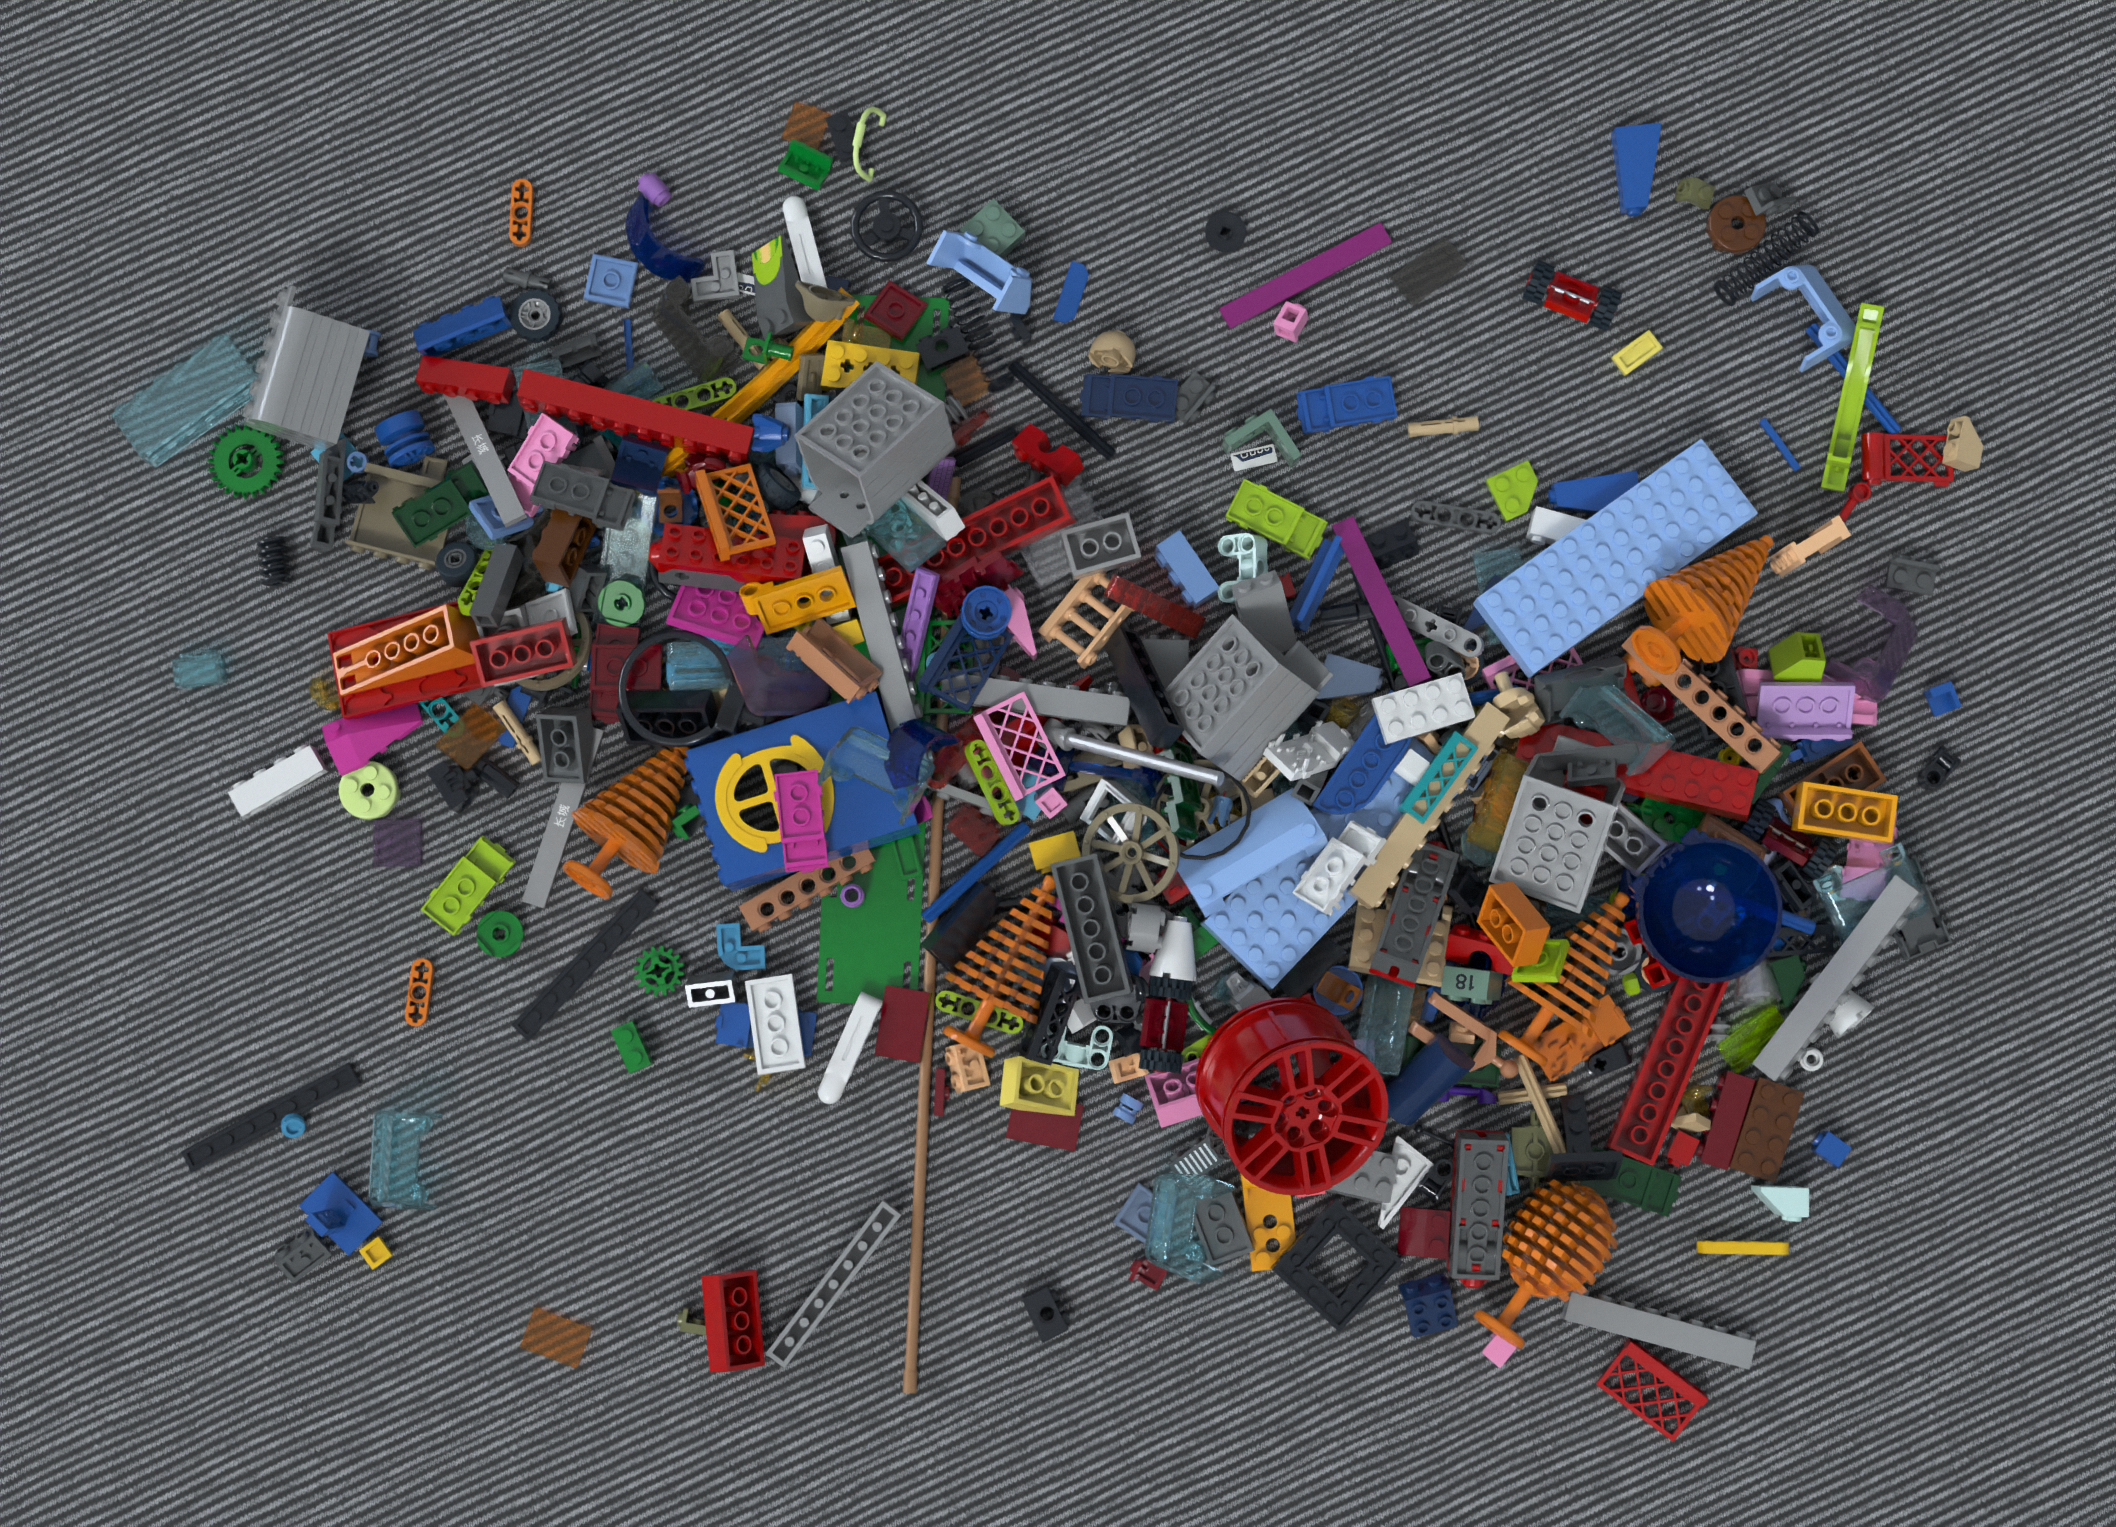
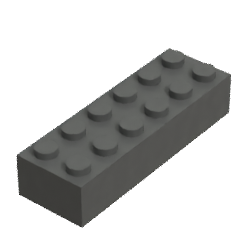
M1100 851L1050 864L1084 1003L1132 993L1134 987Z

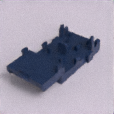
M1084 374V387L1080 394V401L1082 402L1081 416L1102 418V420L1112 419V417L1128 418L1130 421L1140 419L1149 420V423L1164 421L1167 424H1172L1175 420L1178 379L1162 378L1159 375L1143 377L1111 374V376Z

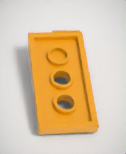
M841 565L774 586L773 581L764 584L749 582L739 590V595L747 613L759 616L766 635L856 607L854 596ZM824 590L832 591L829 596H822L820 594ZM802 597H807L810 599L806 603L798 602V600Z
M1240 1173L1246 1226L1256 1249L1249 1253L1251 1271L1272 1270L1270 1267L1296 1240L1291 1195L1276 1194L1259 1188L1250 1183ZM1266 1215L1275 1216L1276 1225L1273 1228H1266L1264 1226L1263 1219ZM1271 1238H1275L1279 1242V1248L1275 1252H1270L1266 1249V1242Z

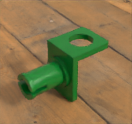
M768 332L766 341L748 337L742 358L768 365L771 356L791 361L794 346L775 343L772 332ZM751 346H761L763 349L762 353L759 356L751 355L749 353Z

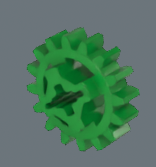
M652 946L651 953L646 950L642 951L645 956L643 959L637 957L636 960L640 965L634 966L633 969L639 971V974L635 975L634 979L641 980L638 985L639 988L646 986V994L654 990V996L658 997L660 991H662L664 996H667L668 989L675 992L676 988L674 985H682L679 976H685V973L681 972L680 968L684 967L685 964L678 963L681 957L679 954L672 955L674 949L670 948L665 952V946H660L659 951H657L655 946ZM660 955L668 957L672 963H664ZM651 958L650 967L644 970L647 961ZM657 965L662 968H669L662 972V977L650 974L657 970ZM675 972L672 981L668 984L667 978L670 973ZM652 978L656 980L659 987L651 985L646 979Z

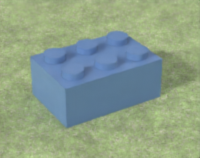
M1180 530L1156 545L1154 559L1161 569L1164 567L1169 572L1167 577L1174 588L1177 586L1182 591L1180 596L1187 607L1191 605L1193 609H1196L1217 595L1219 586Z

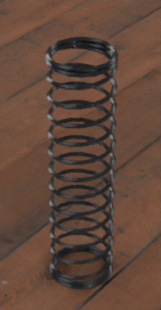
M1799 211L1797 217L1791 218V223H1785L1784 228H1779L1777 234L1771 235V240L1764 241V246H1758L1757 251H1752L1750 257H1745L1743 263L1737 264V269H1731L1730 275L1725 274L1723 280H1718L1714 283L1713 287L1718 297L1728 306H1734L1736 300H1741L1738 292L1725 281L1726 276L1731 277L1736 288L1742 294L1747 295L1744 285L1732 276L1733 270L1738 272L1746 286L1754 289V284L1748 276L1739 270V265H1744L1750 277L1756 283H1761L1758 274L1745 263L1746 259L1751 260L1760 275L1765 278L1768 277L1763 266L1752 258L1753 253L1758 254L1761 262L1769 271H1775L1772 263L1759 253L1760 247L1765 249L1773 263L1781 266L1780 259L1772 250L1766 247V242H1771L1777 254L1782 259L1788 260L1786 252L1772 240L1773 236L1778 237L1787 252L1792 255L1795 254L1792 245L1779 235L1780 230L1785 231L1786 236L1796 248H1802L1797 237L1786 230L1787 224L1792 226L1795 234L1804 243L1809 242L1806 234L1793 224V219L1798 220L1803 230L1810 237L1817 236L1819 228L1810 215ZM1800 215L1804 216L1812 224V226L1815 229V232L1811 228V226L1801 218ZM1795 228L1804 235L1806 241L1798 234ZM1788 233L1798 242L1799 246L1792 241ZM1782 240H1784L1789 245L1793 253L1784 245ZM1775 245L1784 253L1786 258L1779 253ZM1769 252L1775 256L1779 264L1771 257ZM1761 257H1763V258L1770 264V266L1772 267V269H1770V268L1765 264V262L1763 261V259H1762ZM1755 263L1758 266H1760V268L1764 271L1765 275L1757 268ZM1748 269H1750L1756 275L1758 280H1756L1752 276ZM1742 275L1750 282L1752 287L1744 280ZM1735 281L1741 285L1745 292L1738 287ZM1728 286L1736 293L1738 298L1730 291ZM1719 287L1728 294L1732 302L1723 296Z
M960 277L944 285L941 290L942 293L948 294L946 301L952 302L949 308L955 310L953 316L959 318L957 325L963 326L961 333L967 334L964 340L971 342L968 349L975 350L972 357L979 358L976 361V366H983L979 373L987 374L983 381L991 382L987 386L988 392L994 393L1010 386L1015 382L1013 376H1010L1012 372H1008L996 379L985 380L990 374L1006 368L1008 364H1003L989 372H982L986 366L1002 360L1005 356H999L985 364H978L982 358L998 352L1001 348H995L981 356H974L978 350L994 344L997 340H991L977 348H970L974 342L992 335L993 331H989L976 339L967 340L970 334L988 327L989 323H985L972 331L963 332L966 326L984 319L986 315L976 317L968 323L959 324L962 318L982 309V307H977L964 315H955L958 310L973 305L978 301V299H973L960 307H951L956 301L969 297L974 293L972 290L956 299H948L952 293L970 286L971 283H969L968 278ZM959 282H962V283H960V284H958V285H956V286H954V287H952V288H949V287H951V286H953V285H955V284H957V283H959Z

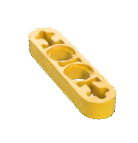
M1697 1241V1253L1789 1255V1242Z

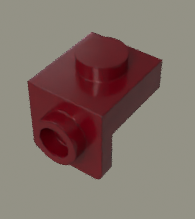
M1145 1254L1139 1260L1135 1259L1129 1269L1132 1272L1129 1280L1133 1282L1137 1279L1158 1291L1170 1269Z

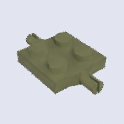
M1530 1111V1125L1511 1127L1510 1141L1517 1175L1530 1178L1529 1192L1534 1190V1183L1535 1188L1539 1187V1178L1544 1177L1549 1156L1554 1154L1544 1129L1540 1126V1120L1536 1111Z

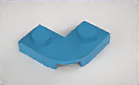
M741 923L716 924L718 954L727 966L736 970L766 969L765 945L742 946Z

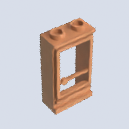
M822 618L817 619L812 628L806 626L802 632L800 630L796 631L786 646L787 650H793L797 657L800 656L801 660L844 699L847 698L846 702L848 704L855 699L861 700L868 691L870 693L873 692L880 683L878 679L883 672Z

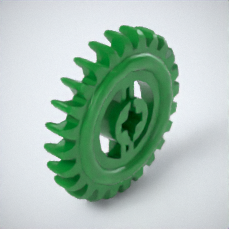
M236 424L235 432L226 428L228 436L225 437L222 434H218L222 442L213 441L212 443L217 447V450H209V453L214 455L215 458L207 459V462L215 466L209 468L208 471L217 473L211 479L213 481H220L217 485L219 489L226 487L225 494L228 495L234 491L233 497L238 498L241 493L244 499L249 497V493H251L253 498H257L258 491L265 495V487L273 489L271 481H279L276 473H283V470L278 468V465L284 464L285 461L278 459V457L282 456L284 452L276 450L280 443L278 441L272 443L275 438L274 435L270 434L267 436V433L262 431L259 433V430L256 429L251 431L250 427L245 424L244 430ZM241 446H254V448L251 451H248L247 449H239L234 453V451ZM233 454L232 461L235 466L231 469L230 460ZM262 454V468L256 475L249 478L238 477L242 472H253L258 466L257 458ZM244 457H246L248 461L247 464H244V462L242 461Z

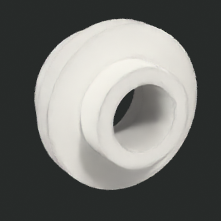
M1806 1048L1807 1054L1800 1061V1065L1805 1070L1815 1071L1822 1066L1823 1055L1816 1048ZM1809 1055H1813L1814 1062L1812 1064L1808 1063L1807 1057Z

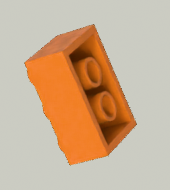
M1513 881L1489 885L1477 923L1513 968L1537 964L1548 936L1550 925Z

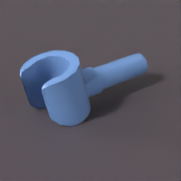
M1777 798L1766 800L1776 806L1775 811H1777L1782 821L1791 826L1784 813L1782 801Z

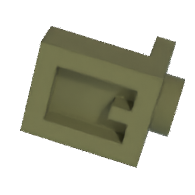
M684 1307L683 1311H679L677 1325L680 1326V1332L706 1336L705 1319L693 1318L692 1322H690L691 1307Z

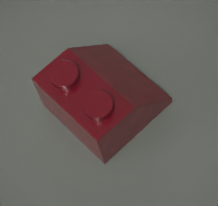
M1401 1206L1397 1254L1448 1259L1451 1211Z

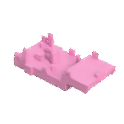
M541 413L535 425L530 427L527 432L529 435L507 469L510 472L509 479L522 507L530 517H534L541 505H533V502L530 501V495L543 461L560 465L571 451L576 450L577 447L572 444H577L579 440L577 435L545 413Z
M1897 812L1892 843L1879 844L1849 839L1846 850H1848L1847 862L1841 871L1843 876L1841 898H1856V901L1867 902L1868 899L1877 900L1887 887V880L1890 878L1894 839H1897L1898 833L1896 827Z

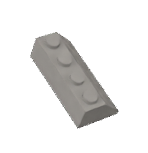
M1620 802L1604 849L1637 877L1668 843Z

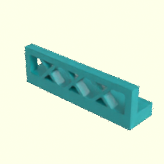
M1457 731L1451 733L1430 761L1429 768H1427L1418 783L1412 786L1396 809L1402 814L1408 813L1421 824H1424L1475 754L1478 747ZM1459 742L1470 749L1466 757L1456 758L1455 747ZM1450 754H1452V759L1447 760ZM1453 762L1454 773L1452 776L1443 777L1442 765ZM1439 781L1441 791L1438 795L1429 796L1427 786L1430 782ZM1426 800L1427 810L1423 816L1411 809L1416 801Z

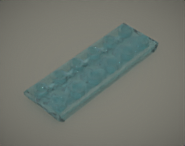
M792 637L762 638L757 652L719 640L712 641L727 656L734 671L737 684L745 687L811 684L810 667L801 660L800 656L797 657L793 650L789 651L786 649ZM696 641L667 643L669 691L728 688L730 679L725 678L721 663L707 647Z
M1368 974L1355 1047L1369 1058L1379 1073L1398 1076L1415 986L1412 988L1378 975Z

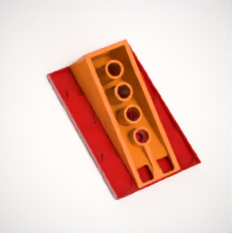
M457 601L327 633L341 712L344 719H357L378 712L390 711L422 701L434 700L455 693H463L481 688L470 646V641L479 637V633L473 618L460 613Z

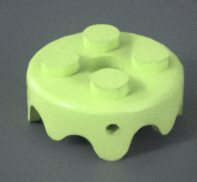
M369 761L370 763L363 768L342 776L339 784V797L344 808L355 817L364 820L377 819L388 815L401 797L397 777L394 772L387 766L375 761ZM370 783L374 786V793L366 797L362 789L364 785Z

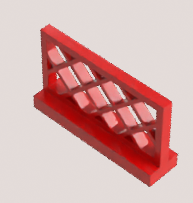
M1630 1337L1596 1382L1598 1387L1673 1442L1699 1408L1703 1407L1709 1400L1704 1391ZM1625 1354L1634 1360V1369L1621 1370L1620 1361ZM1637 1363L1640 1364L1642 1368H1638ZM1638 1372H1651L1654 1383L1640 1384ZM1636 1373L1637 1385L1623 1387L1622 1374ZM1619 1375L1621 1387L1609 1388L1604 1382L1609 1376ZM1656 1377L1659 1378V1379H1660L1661 1381H1663V1382H1657ZM1668 1385L1671 1387L1673 1397L1660 1399L1658 1386ZM1655 1387L1657 1399L1643 1401L1641 1389ZM1638 1389L1640 1401L1628 1402L1625 1399L1624 1391ZM1688 1400L1694 1406L1689 1412L1679 1413L1677 1401ZM1674 1401L1676 1414L1662 1415L1660 1403ZM1657 1404L1659 1416H1647L1644 1413L1643 1405ZM1635 1406H1641V1411ZM1677 1418L1678 1426L1673 1433L1664 1428L1663 1419ZM1655 1420H1660L1661 1425L1655 1422Z

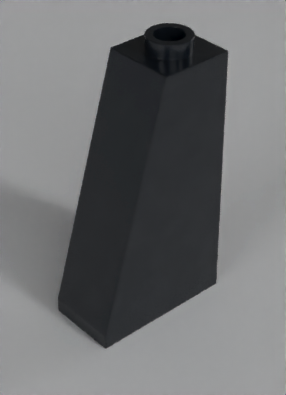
M975 882L921 943L947 972H953L960 977L965 972L957 969L955 965L959 961L969 965L971 959L965 955L970 950L976 951L978 947L976 944L982 939L1000 902L994 895L996 890L988 883L983 885Z

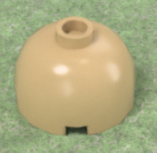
M1119 330L1101 333L1094 339L1088 357L1100 369L1103 365L1111 368L1108 371L1109 373L1125 374L1130 372L1134 364L1136 349L1132 340L1124 332Z

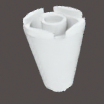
M1173 916V920L1167 921L1162 935V946L1160 950L1157 949L1149 975L1196 981L1192 923L1187 922V917Z
M1820 972L1810 979V987L1821 974ZM1852 990L1848 992L1850 997L1842 1006L1839 1004L1835 1009L1836 1015L1829 1023L1834 1035L1838 1039L1848 1033L1847 1029L1854 1028L1874 1009L1869 1002Z

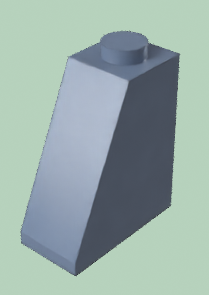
M797 402L776 403L775 419L785 422L786 427L790 429L789 441H786L784 446L776 448V465L784 474L797 476L802 474V454L794 435L803 427L804 410Z
M1327 653L1323 665L1333 676L1320 689V694L1315 699L1323 701L1373 694L1376 689L1380 690L1384 676L1380 675V668Z

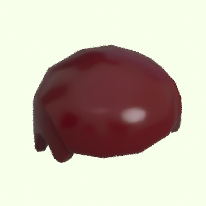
M1661 686L1650 687L1641 696L1640 703L1647 719L1653 722H1667L1675 715L1673 708L1676 701L1666 688Z

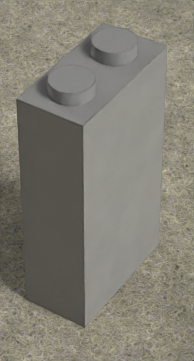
M1276 571L1265 572L1259 576L1231 585L1239 619L1281 652L1290 650L1297 641L1283 586Z

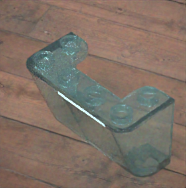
M1902 843L1879 852L1885 866L1846 883L1840 884L1835 872L1812 881L1842 944L1895 875L1902 876L1924 893ZM1893 853H1900L1896 858H1888ZM1833 882L1831 886L1822 888L1824 883ZM1925 893L1921 897L1923 901L1915 911L1911 910L1906 916L1908 921L1923 916L1929 910L1930 903Z

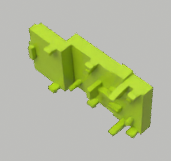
M1246 479L1243 480L1225 515L1226 520L1234 521L1239 527L1245 530L1250 529L1258 533L1259 536L1266 537L1280 544L1281 547L1285 548V551L1289 553L1291 551L1307 560H1310L1315 548L1319 547L1323 539L1321 536L1328 524L1325 520L1305 511V508L1268 491L1267 487L1261 484L1258 486Z
M483 835L467 855L460 859L440 886L433 889L429 894L431 897L420 910L453 936L459 935L462 931L461 928L473 918L471 915L479 906L483 905L484 899L491 890L504 881L505 875L516 861L506 854V850L498 843L494 844Z

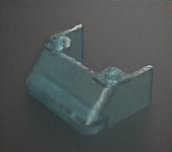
M1607 682L1580 686L1559 714L1561 718L1573 717L1574 723L1581 728L1594 727L1614 745L1636 743L1640 754L1633 763L1626 764L1628 768L1626 774L1628 776L1644 773L1676 741L1674 736L1618 688Z
M853 726L848 729L828 752L817 784L822 785L829 776L839 782L848 781L853 776L894 796L893 805L898 811L902 812L898 824L903 825L916 809L934 773L935 765L930 760L862 727Z
M378 1110L375 1113L369 1181V1200L372 1205L396 1209H437L436 1204L425 1203L427 1200V1190L423 1184L417 1183L420 1136H425L432 1127L431 1118H442L441 1113Z
M1165 1173L1157 1176L1153 1186L1145 1245V1256L1148 1262L1198 1284L1223 1276L1222 1270L1204 1264L1205 1251L1203 1246L1191 1239L1197 1197L1213 1199L1235 1191V1186L1200 1174Z

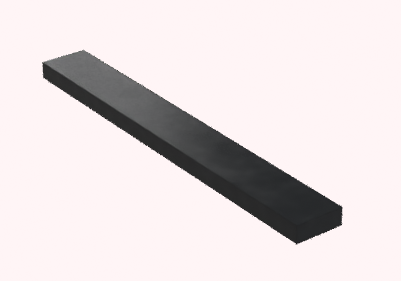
M641 888L511 1026L527 1041H530L659 904Z
M348 1062L181 1151L191 1173L280 1127L281 1121L286 1115L292 1113L302 1115L361 1084V1081L351 1062Z

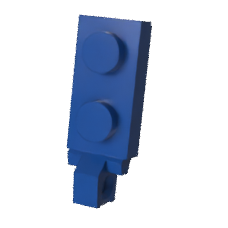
M1803 739L1796 743L1798 749L1790 753L1788 760L1793 762L1802 758L1804 763L1811 762L1850 746L1853 742L1852 739H1845L1844 741L1833 739L1812 741L1810 739Z

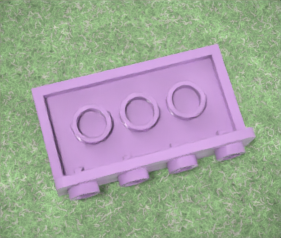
M1759 682L1755 722L1764 729L1761 733L1767 739L1770 737L1789 741H1796L1798 739H1810L1812 741L1833 739L1844 741L1845 739H1851L1853 736L1851 722L1856 686L1854 682Z

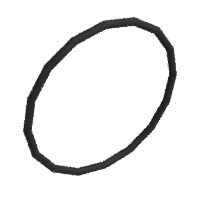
M1217 767L1205 768L1223 772L1224 776L1232 779L1243 792L1247 805L1245 825L1237 839L1222 851L1205 856L1186 855L1180 852V857L1184 859L1208 860L1224 855L1240 843L1250 826L1252 806L1247 790L1237 779ZM1163 783L1153 799L1152 808L1155 810L1157 801L1169 784ZM1151 819L1154 833L1158 832L1157 824ZM1163 838L1159 839L1163 846L1169 851L1168 843Z

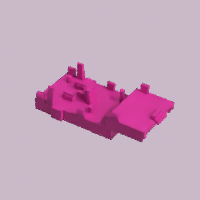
M818 770L774 774L776 786L774 800L778 805L785 871H802V873L814 872V869L829 868L828 841H826L824 831V810H822L821 802L823 789L819 783L821 779L820 773H818Z

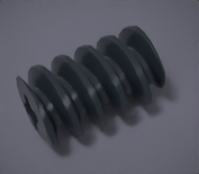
M273 536L261 539L262 541L257 543V547L262 549L258 556L263 558L259 562V566L264 567L260 571V575L266 577L261 580V584L271 587L290 584V582H286L284 579L290 577L291 574L283 571L289 568L290 565L282 562L289 558V555L281 553V551L288 549V546L280 544V542L287 540V537Z

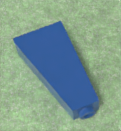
M1661 123L1615 127L1611 133L1621 214H1628L1629 217L1639 216L1648 207Z
M1637 471L1554 483L1551 486V490H1548L1549 503L1553 504L1554 510L1594 515L1639 483Z

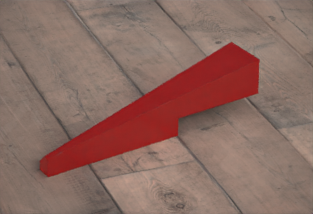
M1088 674L1072 685L1079 686L1080 691H1085L1093 681ZM1036 715L1042 727L1047 719L1053 718ZM1018 717L1005 725V727L1018 731L1022 718ZM1024 720L1021 732L1034 736L1036 730L1035 723ZM1003 730L1001 736L1002 743L1013 746L1016 734ZM1019 735L1015 748L1028 752L1032 739ZM1036 740L1031 751L1033 754L1040 747ZM1005 748L1008 755H1010L1011 750ZM1014 751L1011 758L1013 765L1023 768L1024 759L1027 755Z

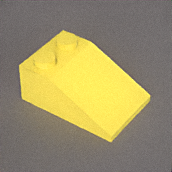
M1022 1056L1005 1059L1000 1106L1022 1111L1075 1116L1079 1069L1053 1063L1050 1066Z

